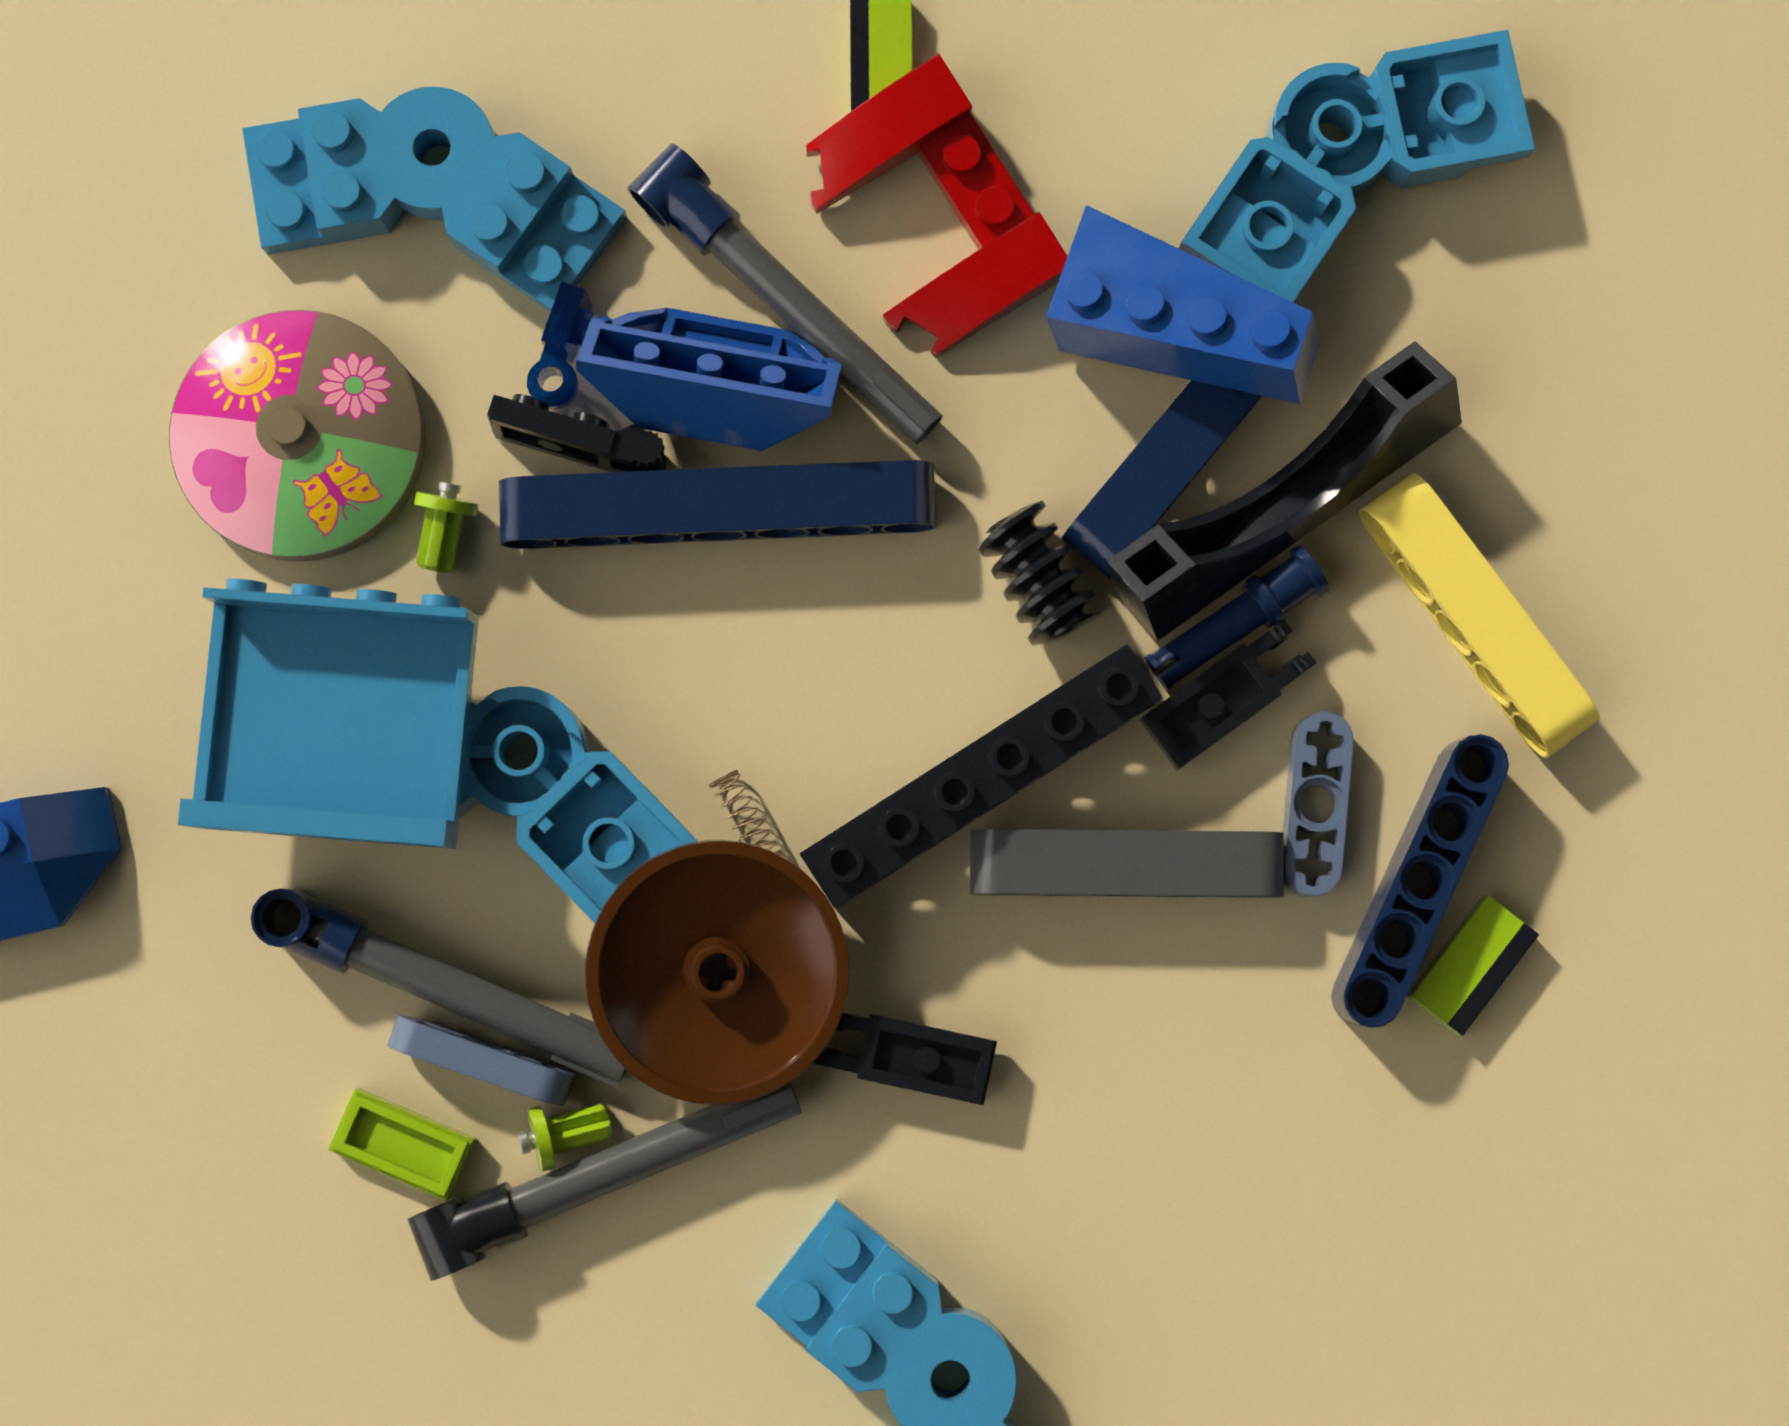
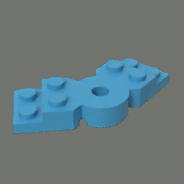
M1502 30L1386 52L1370 77L1359 73L1360 68L1346 63L1321 64L1302 72L1283 91L1270 118L1267 136L1249 141L1181 241L1179 249L1294 302L1356 210L1353 196L1369 187L1379 175L1385 177L1398 187L1405 188L1459 178L1469 168L1528 158L1535 150L1509 31ZM1322 123L1336 124L1344 131L1346 140L1334 142L1327 139L1321 133L1319 125Z
M429 86L410 90L392 100L382 112H379L362 99L357 98L299 108L298 119L242 128L260 244L267 255L390 234L405 214L404 210L420 218L444 220L446 233L456 249L556 316L627 219L623 208L574 176L569 165L522 133L517 132L496 136L482 109L469 97L449 88ZM437 146L450 148L448 157L442 163L433 166L423 164V158L430 149Z
M514 686L492 692L478 705L471 699L459 818L478 801L493 811L516 817V843L594 923L604 903L614 889L640 864L672 847L698 841L616 755L610 751L589 752L588 738L582 723L570 708L553 695L537 688ZM522 736L533 737L538 747V754L534 763L526 769L514 770L507 759V751L510 744Z
M836 1198L760 1296L755 1306L806 1346V1352L856 1392L885 1389L889 1407L901 1426H1017L1006 1418L1014 1401L1017 1380L1015 1364L1009 1346L999 1329L989 1319L974 1310L962 1307L942 1308L938 1279ZM944 1361L961 1363L968 1370L966 1382L954 1391L939 1389L931 1380L932 1372L937 1365Z

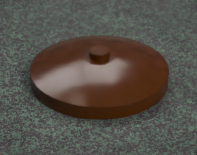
M722 839L690 842L665 850L640 864L618 884L604 903L593 926L587 947L585 977L588 1004L597 1030L609 1051L627 1071L647 1086L662 1094L692 1103L716 1105L744 1102L773 1092L795 1079L811 1065L830 1041L843 1013L848 993L849 957L847 944L836 912L825 894L809 876L787 859L760 846L741 841Z

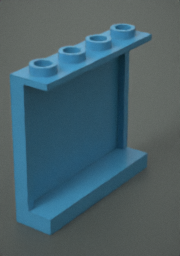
M227 579L226 589L203 587L202 597L214 603L193 799L180 798L178 825L197 829L456 849L479 617L468 608H461L462 599L448 595L424 594L422 595L421 604L396 603V593L375 589H358L356 599L332 598L331 588L311 584H292L291 594L266 592V583L247 579Z

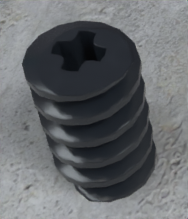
M1043 500L1023 507L995 523L986 532L987 534L990 533V535L979 547L983 557L1003 555L991 570L995 579L1015 577L1003 593L1007 601L1027 599L1015 615L1020 624L1040 622L1028 636V640L1033 646L1056 641L1103 613L1085 614L1083 608L1095 596L1092 589L1073 592L1071 589L1073 583L1083 573L1081 568L1060 569L1058 564L1071 551L1069 546L1063 545L1050 548L1047 546L1046 542L1058 529L1056 523L1036 526L1034 519L1046 507Z

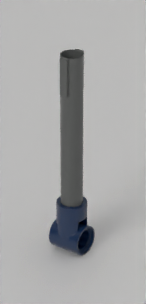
M671 143L628 186L627 189L633 199L662 227L668 228L671 224L681 232V236L700 254L705 256L712 253L803 340L814 346L825 358L831 357L842 364L840 374L915 445L924 440L934 430L943 415L738 224L740 214L719 194H715L709 188L711 182L702 168L683 149Z
M285 888L270 890L260 896L253 906L250 917L252 929L258 939L267 945L282 947L342 974L349 968L549 1053L552 1055L550 1060L615 1088H618L626 1072V1069L609 1051L593 1021L573 1012L569 1016L370 931L368 930V921L321 901L307 891ZM285 900L294 902L301 914L299 927L289 936L279 932L274 923L275 910Z

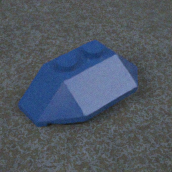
M672 308L631 312L612 320L607 316L591 318L576 359V370L634 425L644 427L645 430L651 429L656 432L763 451L830 417L842 365L831 357L825 358L814 346L789 330Z
M108 787L17 798L0 803V942L65 926L93 889L107 865L111 864L120 853L122 846Z

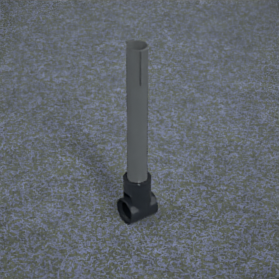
M791 1082L781 1088L755 1099L732 1104L710 1105L513 1188L508 1182H504L478 1193V1198L466 1203L463 1197L460 1196L412 1216L407 1220L430 1280L433 1281L486 1258L484 1251L494 1246L501 1248L527 1237V1228L797 1116L802 1111Z

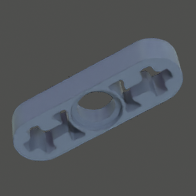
M1317 712L1304 718L1297 724L1291 737L1283 822L1284 884L1295 894L1305 897L1320 896L1330 892L1340 881L1343 870L1354 737L1351 727L1346 720L1332 712ZM1320 724L1327 726V735L1331 738H1337L1338 741L1337 748L1326 751L1323 770L1333 768L1337 770L1336 780L1326 775L1302 777V766L1309 769L1316 767L1317 747L1307 745L1306 736L1317 732ZM1310 786L1324 788L1333 799V812L1322 823H1315L1306 819L1299 807L1301 794ZM1297 829L1311 834L1331 832L1330 843L1322 840L1316 844V861L1326 864L1327 871L1326 875L1314 878L1313 886L1306 885L1305 874L1295 872L1296 860L1307 858L1310 839L1296 840Z
M398 1014L387 1043L388 1047L403 1054L558 1106H565L575 1078L573 1072L559 1066L404 1014Z

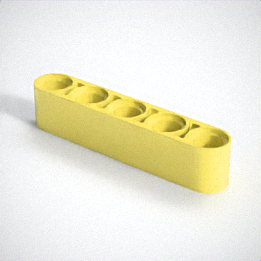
M1414 472L1409 473L1359 510L1360 519L1371 538L1532 750L1541 757L1548 759L1600 720L1597 707L1588 693L1439 496L1421 476Z

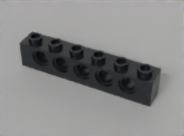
M1126 644L799 854L834 909L837 910L1147 711L1163 697L1129 645Z

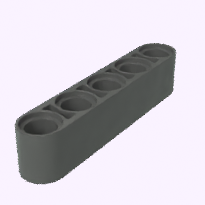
M970 830V895L1284 897V833L1262 831Z

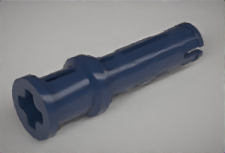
M1295 546L1289 550L1290 558L1260 578L1256 575L1247 578L1245 584L1241 586L1243 594L1225 604L1219 610L1152 654L1149 653L1144 656L1152 673L1172 659L1177 660L1176 664L1156 677L1163 688L1168 691L1173 687L1172 685L1237 641L1249 635L1261 625L1265 624L1268 628H1271L1281 622L1284 623V614L1315 594L1323 597L1329 593V584L1312 556L1302 546Z

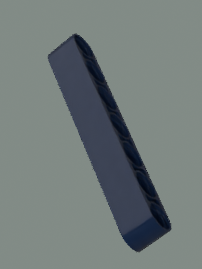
M922 460L510 477L499 481L500 545L514 549L924 532L937 527L934 464Z

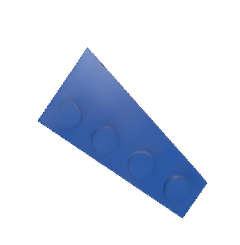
M1087 205L1046 314L1047 322L1061 352L1301 404L1319 350L1315 319L1312 311Z

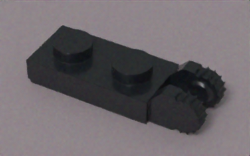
M515 394L512 400L493 395L487 417L496 439L608 472L657 471L666 469L663 440L658 437V433H652L651 429L650 431H645L644 427L632 424L616 432V430L609 429L610 424L607 421L589 413L575 412L573 417L549 411V406L546 403L528 395Z
M1286 621L1276 625L1249 646L1243 643L1139 719L1176 771L1281 696L1282 693L1279 690L1316 664V661L1309 652L1304 655H1297L1283 666L1281 672L1270 678L1256 660L1265 651L1275 649L1288 639V635L1293 630Z
M842 1013L836 1030L845 1031L848 1029L866 1033L861 1058L843 1054L837 1049L825 1047L812 1062L813 1064L858 1073L857 1079L984 1105L997 1041L870 1014V1018Z

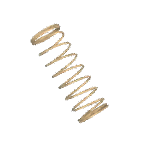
M736 769L715 779L708 786H710L709 788H714L738 775L734 781L715 793L714 796L744 786L740 792L721 804L720 807L750 797L745 804L730 813L726 818L756 809L751 815L732 827V830L749 823L762 820L757 826L738 839V841L768 831L762 838L753 843L755 845L770 833V830L765 829L748 835L764 822V818H758L742 824L758 811V807H751L737 812L751 801L752 796H744L731 801L746 788V785L742 784L726 789L739 779L740 774ZM774 840L765 842L757 846H763L774 842V844L767 849L770 850L776 844V841ZM777 850L774 853L780 855L782 852Z

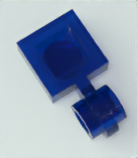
M562 281L541 338V342L544 345L541 358L532 366L527 376V388L531 397L543 401L552 410L566 407L575 399L578 393V377L569 363L573 364L591 318L598 317L597 312L592 311L593 305L586 289ZM560 376L563 378V382L557 390L546 391L543 389V384L549 377Z

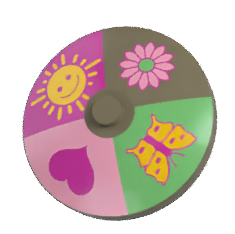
M285 310L257 316L236 325L214 340L198 356L182 380L174 400L169 425V448L175 476L184 496L199 517L225 539L249 552L267 558L294 562L320 560L343 554L362 545L382 531L397 516L414 490L421 472L426 445L425 419L418 392L407 371L389 348L366 329L349 320L332 314L309 310Z

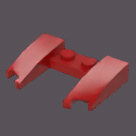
M940 54L884 88L806 144L807 157L821 156L824 189L811 191V204L816 214L918 154L978 248V251L948 269L882 315V319L887 327L896 332L904 320L908 319L937 337L938 339L931 349V353L937 357L1056 285L1067 259L1066 252L1040 211L1034 214L971 115L972 104Z

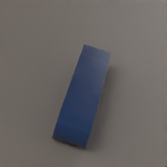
M1191 380L1077 516L1061 539L1110 579L1112 574L1107 560L1157 524L1262 396Z
M1482 734L1468 736L1447 745L1438 755L1334 983L1331 994L1332 1004L1338 1016L1347 1023L1370 1028L1381 1027L1393 1021L1399 1013L1507 776L1509 767L1507 753L1502 744L1494 738ZM1465 749L1475 751L1483 760L1484 773L1477 783L1465 778L1460 771L1459 760ZM1440 806L1452 810L1458 819L1457 833L1450 841L1441 838L1433 827V816ZM1416 863L1427 868L1432 876L1431 891L1422 899L1411 894L1406 883L1407 872ZM1390 921L1399 924L1406 935L1405 948L1396 957L1387 955L1381 948L1379 941L1382 928ZM1368 979L1378 988L1380 1001L1374 1012L1363 1016L1354 1007L1352 995L1358 983Z

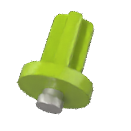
M439 481V495L416 491L414 504L426 507L416 560L417 565L423 569L446 573L451 572L454 568L463 516H476L479 505L478 503L457 499V493L460 494V485Z
M602 1104L546 1118L541 1105L527 1108L530 1132H518V1139L523 1155L531 1153V1150L535 1149L540 1169L543 1172L555 1168L554 1154L606 1141L611 1137L612 1127L609 1114Z

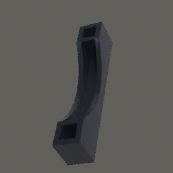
M1416 341L1411 343L1365 376L1348 402L1325 430L1294 460L1270 479L1242 497L1211 512L1182 521L1158 524L1107 560L1121 601L1157 641L1165 637L1462 424L1456 377Z

